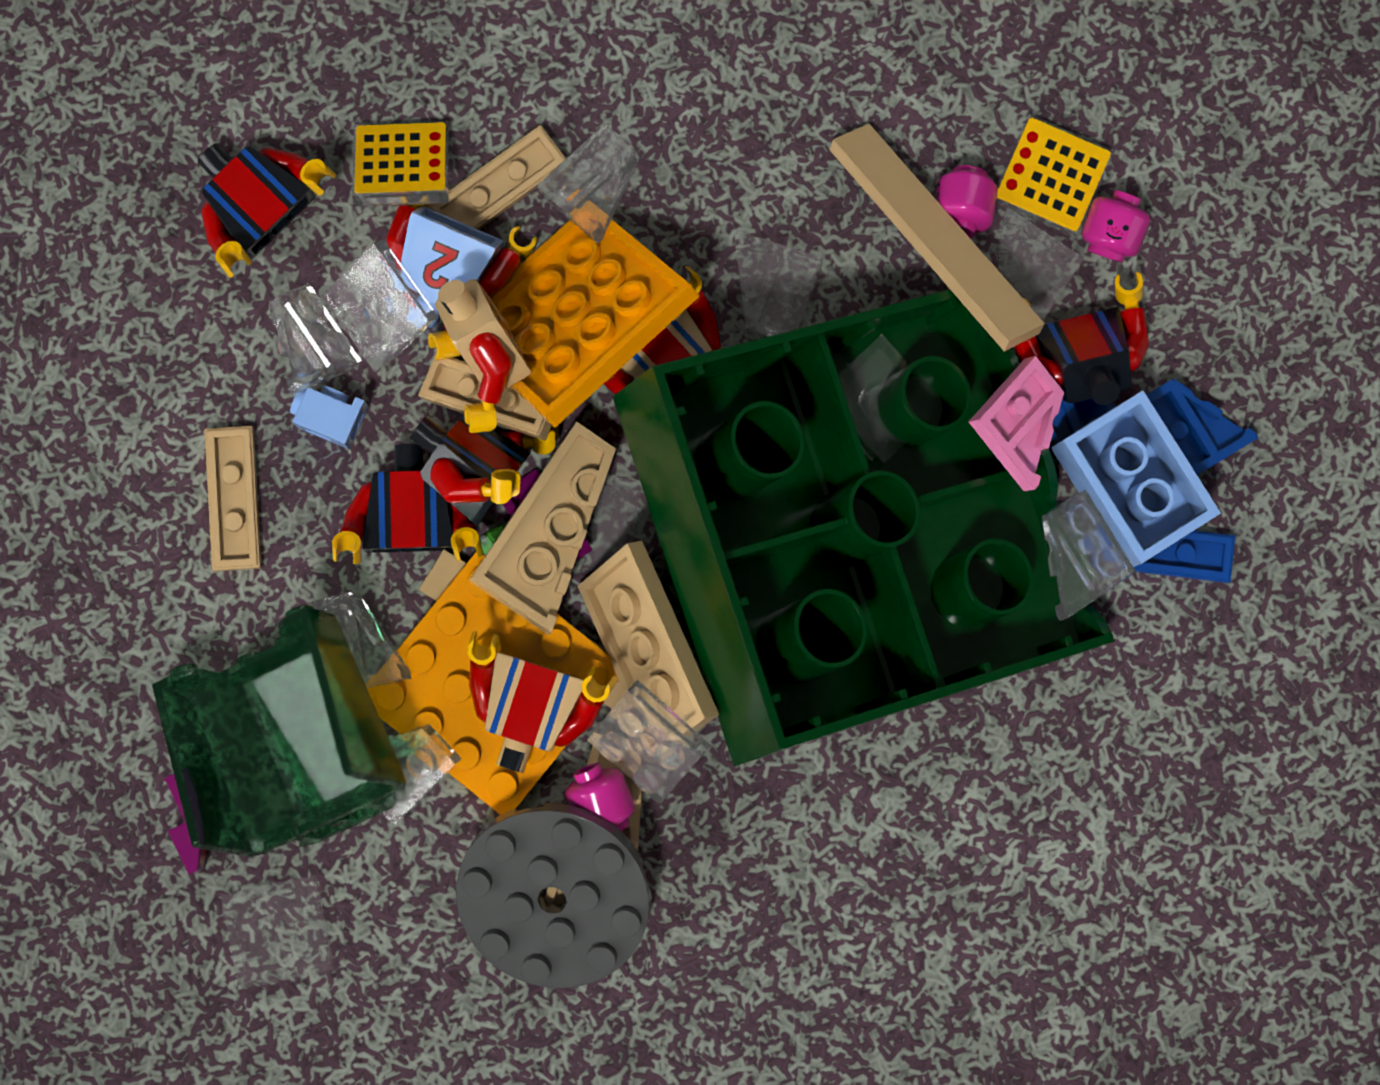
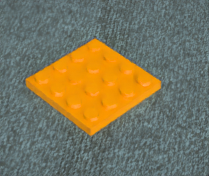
M589 202L518 266L503 289L490 297L505 318L532 374L511 387L556 428L697 300L699 295L691 284L592 202Z
M475 552L357 700L498 814L502 815L521 804L566 746H555L551 752L532 746L524 773L496 764L505 737L485 731L486 723L476 716L469 688L470 658L467 655V647L472 632L477 631L476 641L484 647L491 646L493 634H497L500 638L497 652L583 680L592 667H598L594 674V679L600 685H607L612 676L616 677V683L619 680L613 669L611 656L558 613L552 633L547 635L468 581L485 557L484 554L481 557H477Z

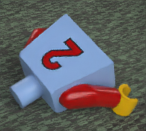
M410 191L400 192L404 205L397 208L386 237L391 267L398 274L397 286L417 296L409 318L415 323L429 328L436 326L440 316L435 303L438 299V292L445 283L451 280H460L465 283L470 279H477L488 296L491 297L504 288L520 265V259L529 257L533 253L537 238L534 236L528 246H518L514 238L519 234L521 226H516L510 231L507 249H502L505 241L427 208L430 205L429 191H423V194L417 199L408 198Z

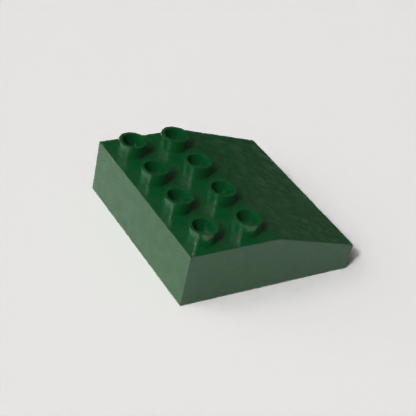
M951 290L652 366L612 396L708 689L719 713L718 719L734 766L1115 642L1113 634L1104 618L1086 602L1089 572L1086 555L1080 539L1066 519L1055 512L1058 483L1055 465L1049 449L1041 451L1035 473L1041 476L1039 485L1035 490L1023 491L968 422L1020 363L1012 348L1003 351Z

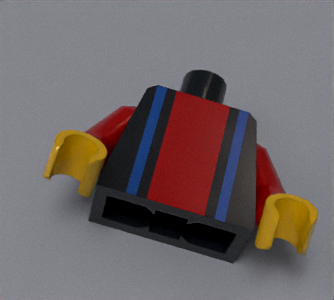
M218 143L211 145L202 153L198 159V164L213 178L201 191L207 200L201 210L207 243L216 254V261L230 278L234 276L231 267L239 260H244L248 266L251 265L252 259L315 199L310 189L318 196L324 194V190L318 186L319 181L328 175L335 179L336 174L322 160H309L297 153L270 147L256 151L250 146L245 147L235 158H232Z
M1136 272L1137 287L1132 290H1125L1120 286V276L1117 274L1115 278V297L1120 304L1124 305V311L1120 312L1118 307L1044 324L1040 334L1014 346L1020 362L1025 358L1036 356L1064 391L1063 400L1067 403H1076L1088 399H1093L1094 402L1100 405L1113 403L1121 391L1128 390L1132 386L1131 372L1139 369L1149 348L1144 308H1139L1138 304L1143 297L1142 275Z
M464 415L448 432L425 416L412 433L410 440L431 454L420 472L421 478L436 490L446 502L451 503L471 522L478 525L495 503L505 504L512 497L520 493V473L518 471L531 454L528 448L532 447L534 452L542 455L552 452L556 446V440L559 438V425L556 428L551 426L547 439L544 441L517 431L499 433L492 430L489 432L470 433L469 424L465 423Z
M417 444L394 445V472L373 473L372 482L361 486L345 512L340 533L336 534L332 540L333 561H338L339 553L349 550L353 552V564L361 562L362 540L363 550L366 553L446 550L454 552L456 561H461L460 552L466 547H474L477 557L483 555V549L476 524L471 522L451 503L446 502L436 490L421 478L423 448Z

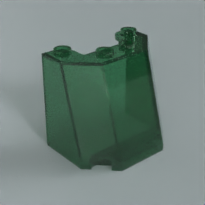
M310 605L292 608L285 613V618L277 625L281 637L274 641V646L262 652L242 655L236 660V665L219 673L200 669L196 664L180 665L171 669L168 677L152 684L190 841L194 848L253 857L267 854L272 849L293 840L298 841L299 847L317 844L394 808L397 802L395 792L404 790L407 784L405 775L334 614L314 609Z

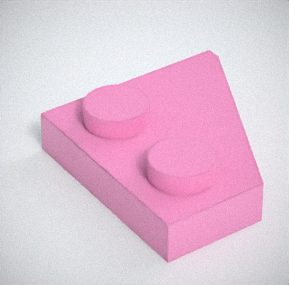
M1036 356L1025 358L968 421L1023 491L1035 490L1040 483L1041 476L1035 473L1041 451L1049 449L1054 432L1053 420L1059 413L1064 391Z

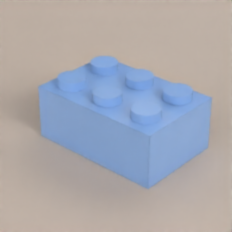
M1143 390L1051 447L1127 569L1144 563L1221 514Z

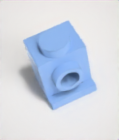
M325 385L322 386L320 392L309 387L307 389L300 387L293 399L290 413L295 415L292 422L297 428L350 450L367 412L368 405L364 400L357 397L354 398L352 405L347 404L348 395Z

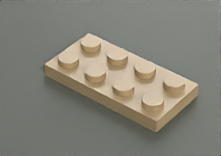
M643 541L627 543L581 582L578 588L606 653L611 656L613 669L653 758L669 753L716 718L719 713Z

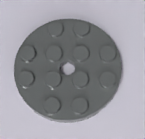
M544 803L543 807L528 808L517 811V808L510 810L495 818L478 833L466 852L458 873L456 900L459 917L469 939L491 964L511 977L529 984L549 988H570L590 984L610 975L631 957L638 947L648 923L652 899L651 889L648 886V881L642 867L644 862L639 852L615 825L580 807L560 803ZM548 887L557 888L564 893L566 902L560 905L550 904L548 907L545 905L546 901L542 897L541 891Z

